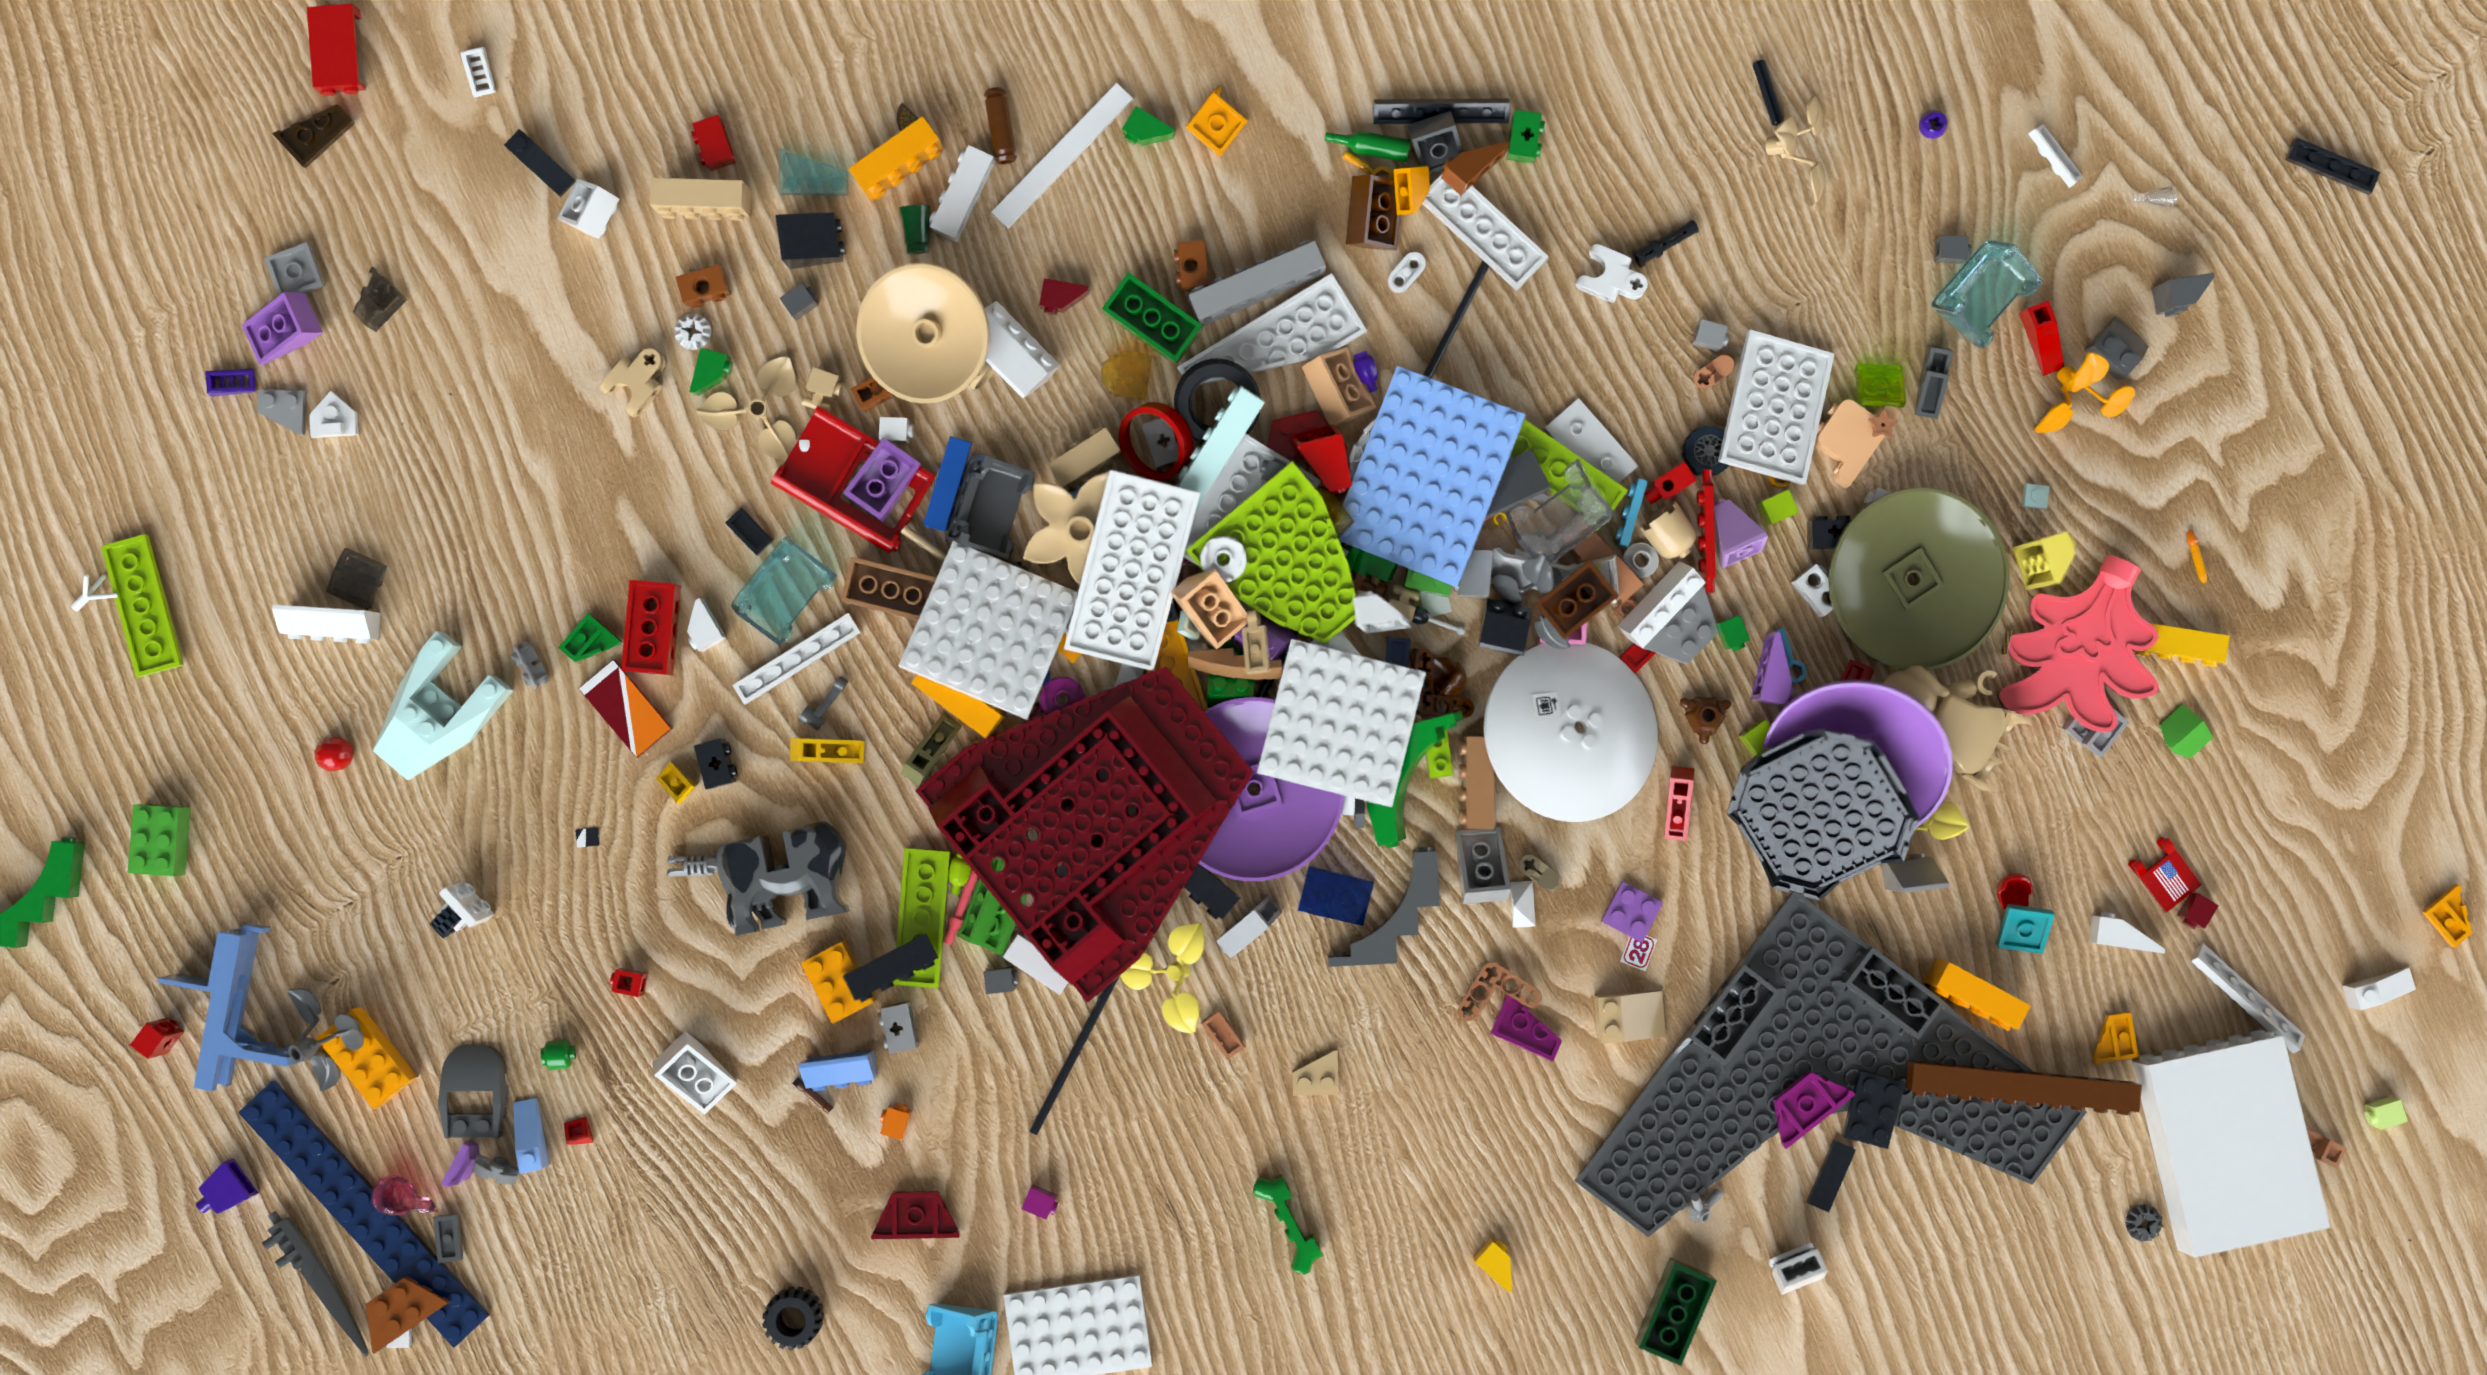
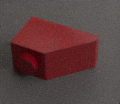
M1044 278L1039 306L1046 314L1057 315V312L1064 313L1089 295V286Z

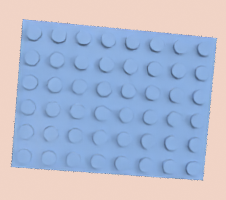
M1397 366L1352 480V487L1349 488L1334 527L1339 541L1458 587L1526 414Z

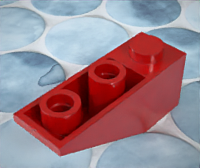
M2049 300L2021 311L2019 315L2042 376L2061 370L2065 367L2057 321Z

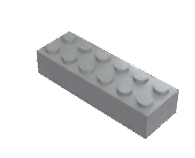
M1309 240L1297 244V248L1288 252V249L1276 253V257L1271 260H1267V258L1255 262V266L1250 269H1246V267L1234 271V275L1225 278V276L1213 280V284L1204 287V285L1192 289V293L1189 294V303L1196 320L1202 326L1208 325L1324 275L1326 265L1316 242L1309 243Z

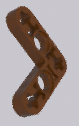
M1428 649L1415 651L1411 655L1410 669L1426 670L1422 672H1426L1425 679L1427 682L1426 687L1421 690V693L1426 692V695L1420 694L1419 702L1422 701L1425 704V708L1419 706L1418 702L1416 715L1440 717L1461 711L1463 719L1470 717L1474 712V704L1469 698L1434 695L1433 654ZM1420 656L1426 660L1425 663L1419 660ZM1440 700L1444 701L1447 706L1444 713L1438 708ZM1462 705V707L1466 708V711L1463 712L1462 709L1454 710V706Z

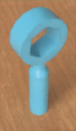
M1785 628L1778 629L1776 632L1781 634L1788 667L1790 668L1792 665L1800 667L1801 675L1796 679L1791 677L1792 683L1800 682L1806 677V667L1801 661L1793 660L1792 649Z

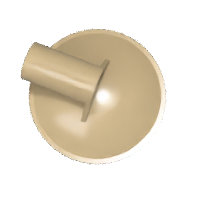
M917 263L904 265L884 274L866 293L857 318L858 347L862 360L872 377L891 394L910 402L935 403L956 396L968 386L974 391L979 389L996 372L985 361L989 349L990 334L983 304L972 287L954 272L932 264Z

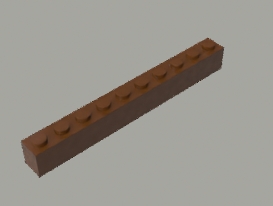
M1907 1060L1905 1088L1911 1090L1913 1095L1926 1096L1927 1092L1935 1093V1096L1940 1098H1949L1950 1094L1958 1095L1957 1098L1962 1100H1972V1097H1980V1101L1994 1102L1995 1099H2003V1103L2017 1105V1101L2026 1102L2025 1105L2040 1107V1103L2048 1104V1107L2062 1109L2063 1105L2071 1106L2072 1110L2085 1111V1107L2093 1108L2094 1112L2108 1113V1110H2116V1113L2121 1115H2130L2131 1112L2140 1111L2142 1085L2133 1081Z

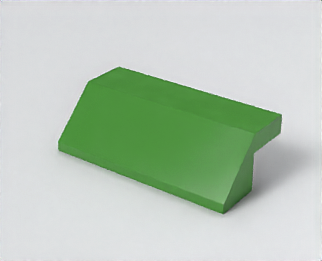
M996 858L993 861V867L996 871H1001L1004 868V862L1001 858ZM979 879L957 936L969 943L983 946L996 954L1004 956L1016 923ZM1027 893L1024 894L1022 897L1023 904L1026 899Z

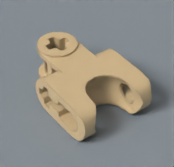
M651 348L644 349L634 361L625 356L602 381L600 390L605 394L612 395L619 388L628 386L632 396L626 406V411L630 416L638 417L662 389V385L656 381V378L666 367V357ZM651 357L654 358V359H653V360L655 361V364H654V365L651 364V361H650V358H651Z

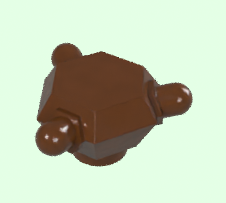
M1695 697L1692 700L1682 698L1680 700V706L1686 712L1684 715L1693 732L1699 735L1701 744H1707L1710 736L1719 729L1726 717V710L1731 707L1730 700L1724 699L1720 701L1713 697Z

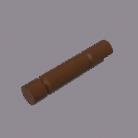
M797 1077L792 1083L827 1114L834 1108L817 1092L813 1091L812 1088H806L800 1078Z

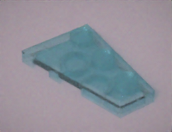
M779 148L780 195L848 196L847 171Z

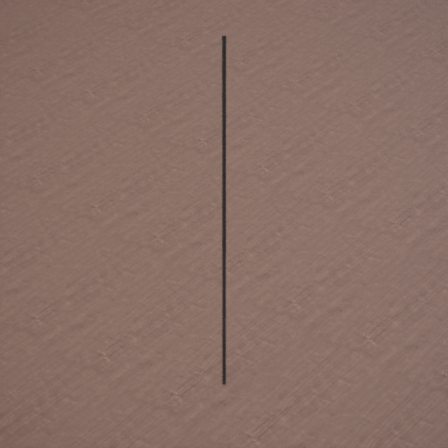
M1482 260L1423 376L1432 378L1489 268V265L1484 260ZM1290 629L1292 632L1298 635V631ZM1288 651L1280 659L1282 664L1287 656ZM1264 679L1255 697L1265 698L1274 679ZM1119 977L1101 992L1029 1130L1031 1133L1038 1135Z

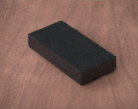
M742 507L725 522L756 556L774 541Z

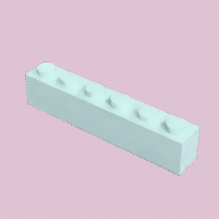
M1241 385L1238 389L1233 388L1227 398L1230 401L1225 409L1221 407L1215 416L1217 422L1213 429L1209 427L1202 437L1205 440L1200 448L1197 446L1190 456L1192 462L1188 467L1184 466L1178 475L1180 480L1176 485L1177 487L1200 492L1196 509L1265 403L1263 399Z

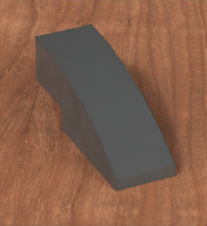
M1927 345L1918 386L1915 415L1938 419L1950 376L1948 371L1954 353L1950 348Z

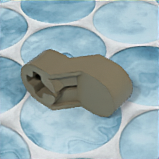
M1526 855L1521 859L1519 864L1520 870L1542 888L1550 892L1557 891L1562 885L1561 876L1539 858L1533 855Z

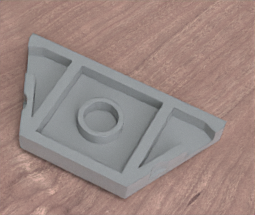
M1702 586L1642 649L1653 651L1663 657L1672 658L1683 664H1688L1719 633L1705 588Z

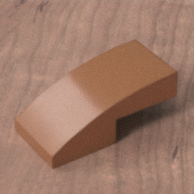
M2306 1128L2313 1157L2337 1169L2347 1148Z

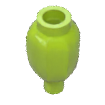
M958 852L956 857L951 860L948 876L952 884L950 893L954 895L960 894L961 886L967 883L971 868Z

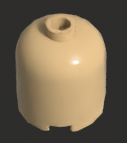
M1672 501L1670 503L1672 507L1667 508L1664 505L1647 518L1649 520L1648 524L1644 526L1642 523L1638 529L1662 557L1667 559L1677 556L1684 558L1692 551L1690 547L1696 540V531L1677 502Z

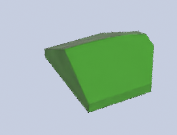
M2180 704L2159 724L2165 744L2174 754L2187 758H2192L2213 738L2205 722L2183 704Z

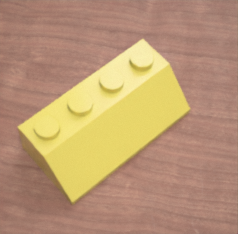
M2068 531L2012 547L2026 590L2061 583L2075 555V541Z

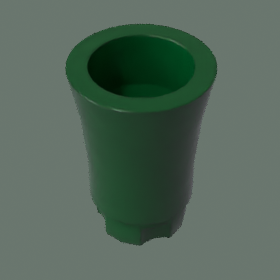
M908 205L899 207L907 254L929 253L930 206Z

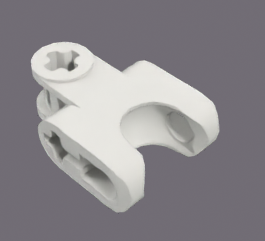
M1592 245L1589 251L1590 257L1601 264L1603 274L1596 278L1586 275L1580 276L1575 283L1576 287L1585 293L1611 303L1615 302L1618 294L1632 300L1642 297L1647 289L1648 282L1644 275L1629 269L1632 259L1602 245ZM1634 282L1638 283L1636 290L1632 289Z

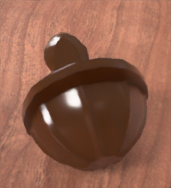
M1413 648V649H1412V654H1413L1415 651L1420 650V649ZM1422 656L1419 657L1420 661H1422L1423 663L1426 662V660L1423 659ZM1449 657L1434 658V692L1437 695L1445 696L1460 694L1465 688L1467 681L1466 672L1461 663Z

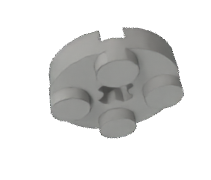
M477 1155L472 1168L476 1175L487 1180L490 1176L496 1179V1183L514 1185L520 1175L518 1167L507 1165L508 1160L495 1156L492 1160L486 1156Z

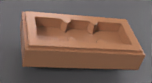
M1220 1009L1201 1022V1025L1227 1060L1246 1047Z

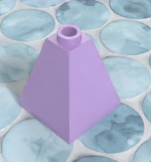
M1720 499L1714 502V528L1721 568L1724 569L1762 552L1767 541V533L1730 499L1727 501Z

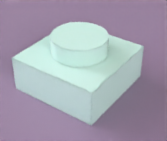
M2024 484L2022 507L2047 509L2049 486Z
M1182 610L1177 632L1191 640L1199 639L1200 632L1184 610Z

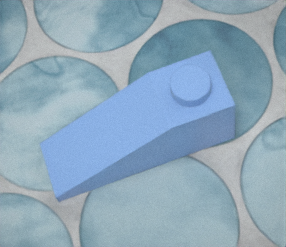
M537 1098L513 1102L515 1153L519 1174L541 1170L550 1165L538 1100Z

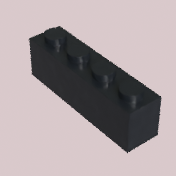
M1198 864L1184 887L1191 893L1189 897L1198 905L1202 902L1207 906L1206 912L1216 920L1218 917L1224 919L1241 898L1200 864Z
M925 933L843 975L842 978L854 1001L859 999L862 1003L873 997V991L880 988L883 992L894 986L893 981L899 978L904 981L914 976V970L922 967L924 971L934 966V960L939 957Z

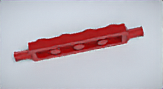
M1712 469L1702 470L1703 483L1700 485V491H1697L1696 495L1697 504H1700L1701 513L1697 514L1698 527H1701V536H1698V549L1702 550V559L1698 561L1699 572H1702L1704 579H1706V593H1714L1716 579L1714 489Z

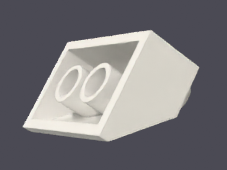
M1373 592L1359 593V597H1353L1356 625L1366 634L1412 628L1411 623L1399 611L1378 595H1373Z

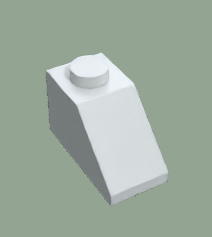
M702 598L696 599L687 630L690 636L688 641L694 650L698 649V651L704 652L727 637L705 600Z

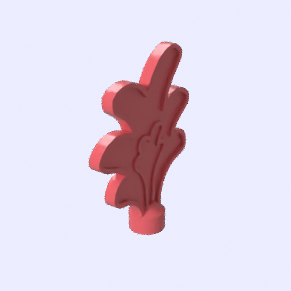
M2106 555L2098 570L2095 581L2084 592L2070 597H2057L2041 593L2031 599L2029 605L2030 615L2035 622L2043 626V629L2012 635L2008 653L2020 665L2040 667V669L2031 676L2006 686L1998 692V700L2006 710L2014 711L2020 715L2037 714L2049 710L2065 700L2068 711L2079 724L2090 730L2106 733L2114 730L2118 719L2106 697L2104 683L2117 694L2131 699H2141L2156 694L2159 689L2157 680L2137 660L2133 652L2147 650L2158 640L2156 628L2137 613L2131 600V587H2133L2141 571L2138 566L2122 558Z

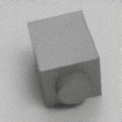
M1701 319L1697 323L1692 345L1718 352L1722 346L1725 347L1727 345L1729 333H1726L1728 326Z

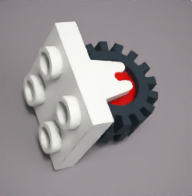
M465 881L445 887L439 893L446 903L438 911L440 914L431 921L430 926L441 938L448 937L455 931L462 930L466 925L470 928L486 922L494 915L490 905L486 901L481 900L475 893L474 887Z

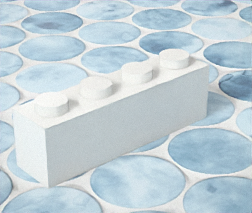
M968 145L966 150H962L958 159L960 164L956 171H952L948 180L950 185L947 191L944 190L939 198L940 206L937 212L934 211L929 220L930 228L933 232L956 243L995 164L993 156Z
M1679 561L1617 627L1631 642L1644 648L1706 582L1694 568Z

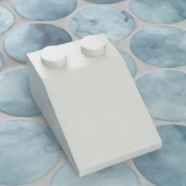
M686 1031L653 1061L654 1076L704 1115L737 1084V1081L712 1054Z

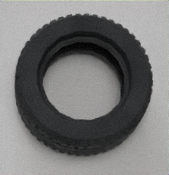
M1211 358L1194 364L1182 375L1175 390L1174 409L1186 421L1191 431L1192 439L1201 444L1205 441L1202 439L1203 435L1211 426L1203 424L1195 416L1192 410V397L1196 388L1202 382L1211 378H1225L1232 381L1238 388L1241 385L1261 398L1257 383L1251 374L1238 363L1228 359ZM1260 411L1256 415L1255 419L1253 420L1245 434L1248 435L1249 432L1253 430V427H1255L1256 422L1258 421V417L1260 415Z

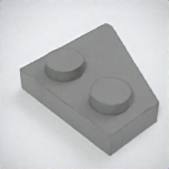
M258 389L257 412L297 434L305 435L307 392Z

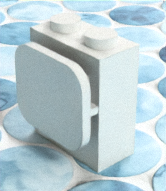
M1812 1243L1769 1260L1770 1268L1773 1269L1772 1275L1781 1295L1823 1279L1828 1271L1818 1249L1814 1250Z

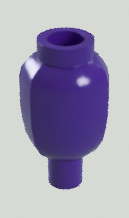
M1367 350L1355 354L1353 365L1359 380L1367 384L1370 393L1377 391L1378 388L1375 381L1378 377V371L1374 358L1368 355Z

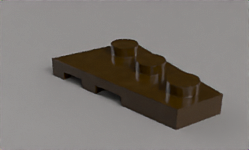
M336 104L312 115V118L303 122H296L291 127L283 131L278 130L272 134L299 164L306 169L349 130L355 122L341 106Z

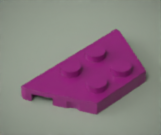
M1811 1071L1806 1072L1773 1098L1781 1145L1785 1149L1789 1148L1855 1096V1093Z

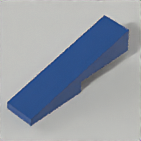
M952 436L949 437L923 526L944 532L947 531L959 486H961L972 442Z

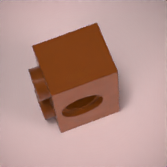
M1205 240L1178 242V249L1174 250L1175 263L1180 265V272H1176L1177 286L1181 285L1182 292L1191 291L1201 285H1204V287L1209 286ZM1190 261L1197 264L1196 270H1186V263Z
M721 265L676 276L682 302L687 307H702L704 302L711 300L713 302H720L726 299L725 296L731 295L725 270ZM703 283H708L709 289L705 293H700V286Z

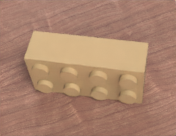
M651 178L650 206L666 219L685 216L686 219L696 220L699 219V216H707V219L721 220V217H730V220L743 221L744 218H751L752 191L742 180Z

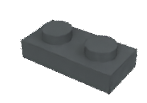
M459 1213L434 1216L433 1222L438 1263L464 1259Z

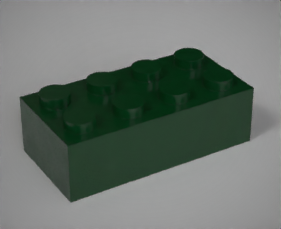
M1670 1257L1634 1342L1638 1348L1682 1366L1717 1280L1711 1274Z

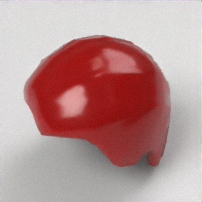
M326 738L318 743L314 751L316 764L325 771L343 770L352 762L354 749L350 742L343 738Z
M2021 873L2005 875L1998 882L1996 895L2002 909L2006 910L2007 904L2028 907L2033 887L2029 878Z

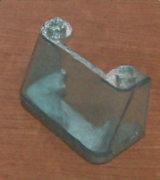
M1990 240L1977 249L1932 301V307L1974 346L1984 349L1992 342L1994 337V331L1990 326L2017 296L2028 297L2033 295L2043 283V280L2015 244Z
M785 536L736 595L731 607L738 616L781 646L783 642H788L793 635L792 622L819 589L821 591L824 589L828 590L834 585L837 574L791 537Z

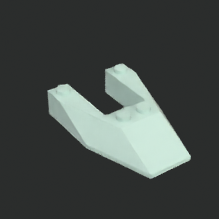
M436 631L419 651L399 684L373 749L374 753L407 780L412 779L470 743L514 691L498 676L488 675L462 706L436 685L433 681L462 648L445 632Z

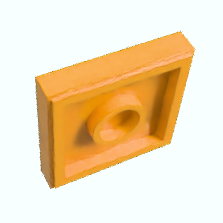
M1212 91L1185 128L1220 157L1248 120Z

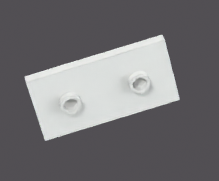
M1579 398L1544 428L1552 438L1618 483L1638 467L1636 462Z

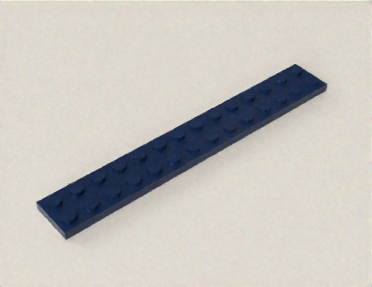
M276 1080L268 1084L238 1112L394 1283L408 1276L417 1281L419 1285L432 1289L431 1292L449 1299V1303L428 1316L427 1319L453 1348L490 1315L443 1263H438L437 1256Z

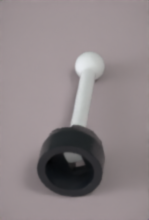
M1419 605L1416 606L1412 623L1423 625L1429 621L1456 631L1458 635L1465 633L1464 627H1456L1431 618L1427 609Z

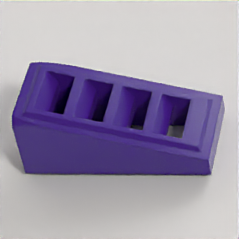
M254 369L205 371L207 394L209 396L256 392ZM248 375L249 387H244L243 376ZM235 376H238L239 387L234 386ZM226 377H229L230 388H225ZM220 378V388H216L215 379Z

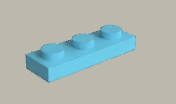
M1637 479L1635 484H1630L1627 496H1630V501L1628 505H1624L1621 518H1624L1622 527L1618 526L1615 534V539L1618 540L1616 546L1622 548L1629 546L1648 482L1646 480Z

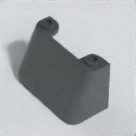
M972 455L968 461L946 532V540L951 543L955 541V543L968 546L977 551L1008 559L1013 553L1015 546L1012 538L1009 537L1020 497L1021 494H1025L1033 488L1035 472L986 455Z

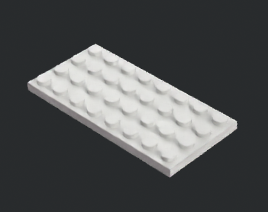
M1109 470L1064 649L1154 671L1173 598L1170 592L1176 587L1200 492Z

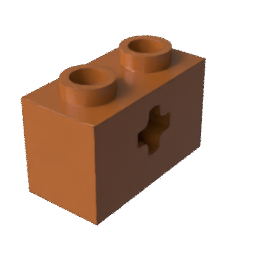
M873 377L851 388L860 408L864 412L896 397L884 389Z

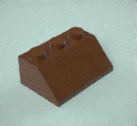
M1371 174L1352 176L1346 245L1367 249L1397 251L1401 215H1397L1394 180Z

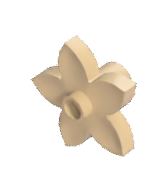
M1109 471L1095 475L1087 480L1080 488L1076 498H1073L1066 489L1059 485L1034 483L1036 508L1049 525L1039 529L1031 537L1026 546L1023 559L1034 563L1048 564L1067 557L1069 571L1080 585Z

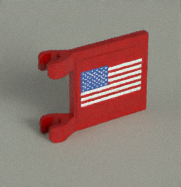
M2161 837L2156 843L2166 854L2147 870L2141 861L2135 859L2130 861L2128 866L2139 877L2162 910L2167 913L2202 884L2176 851L2171 840Z

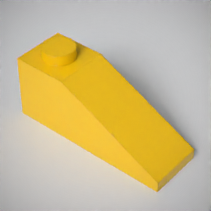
M790 738L789 761L864 763L865 741Z

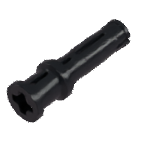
M1690 220L1657 240L1651 239L1645 246L1633 249L1632 256L1636 264L1642 268L1645 266V263L1655 257L1660 258L1665 250L1698 233L1699 228L1694 220Z

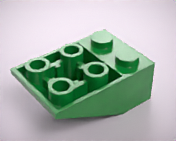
M1232 636L1218 648H1233L1234 656L1244 655L1243 651L1235 647V636ZM1210 645V650H1217L1212 645ZM1208 674L1207 707L1211 708L1233 699L1253 697L1254 679H1239Z

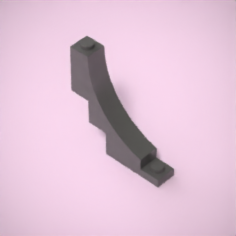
M1431 846L1418 847V851H1413L1410 880L1397 908L1387 920L1371 933L1349 942L1350 955H1346V951H1334L1332 956H1327L1328 967L1397 963L1396 936L1419 935L1417 907L1440 906L1436 850H1432Z

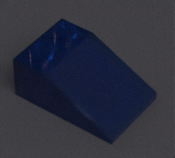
M1308 865L1297 910L1363 926L1374 882Z

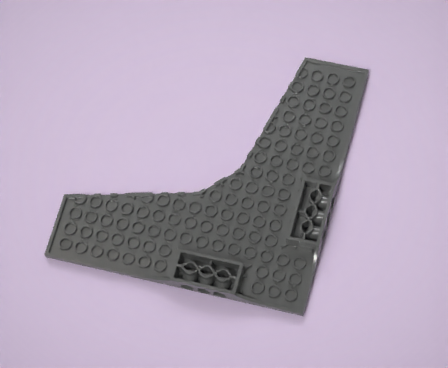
M1792 891L1574 1181L1649 1237L1666 1224L1678 1211H1682L1687 1207L1688 1203L1692 1201V1194H1703L1709 1186L1718 1182L1744 1161L1745 1157L1753 1151L1755 1152L1761 1147V1144L1779 1132L1773 1098L1808 1071L1851 1091L1854 1090L1859 1070L1905 1082L1907 1060L2034 1071L1947 1005L1945 1001L1875 948L1851 933L1800 893ZM1904 1087L1895 1126L2033 1185L2087 1112L2072 1110L2071 1106L2063 1105L2062 1109L2048 1107V1104L2040 1103V1107L2025 1105L2026 1102L2017 1101V1105L2003 1103V1099H1995L1994 1102L1980 1101V1097H1972V1100H1962L1957 1098L1958 1095L1950 1094L1949 1098L1936 1097L1935 1093L1927 1092L1926 1096L1913 1095L1911 1090ZM1851 1099L1832 1114L1848 1111Z

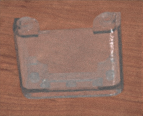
M1579 459L1572 462L1564 471V477L1569 484L1534 511L1527 504H1518L1505 513L1517 542L1531 557L1547 554L1551 564L1609 522L1613 516L1609 503Z

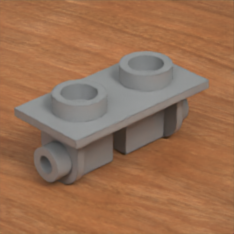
M524 642L519 645L520 649L518 650L515 645L512 649L513 654H511V658L516 667H521L523 671L522 678L527 686L531 685L532 689L536 690L537 683H540V685L548 683L549 675L542 663L532 665V662L539 659L533 646L529 645L528 642Z

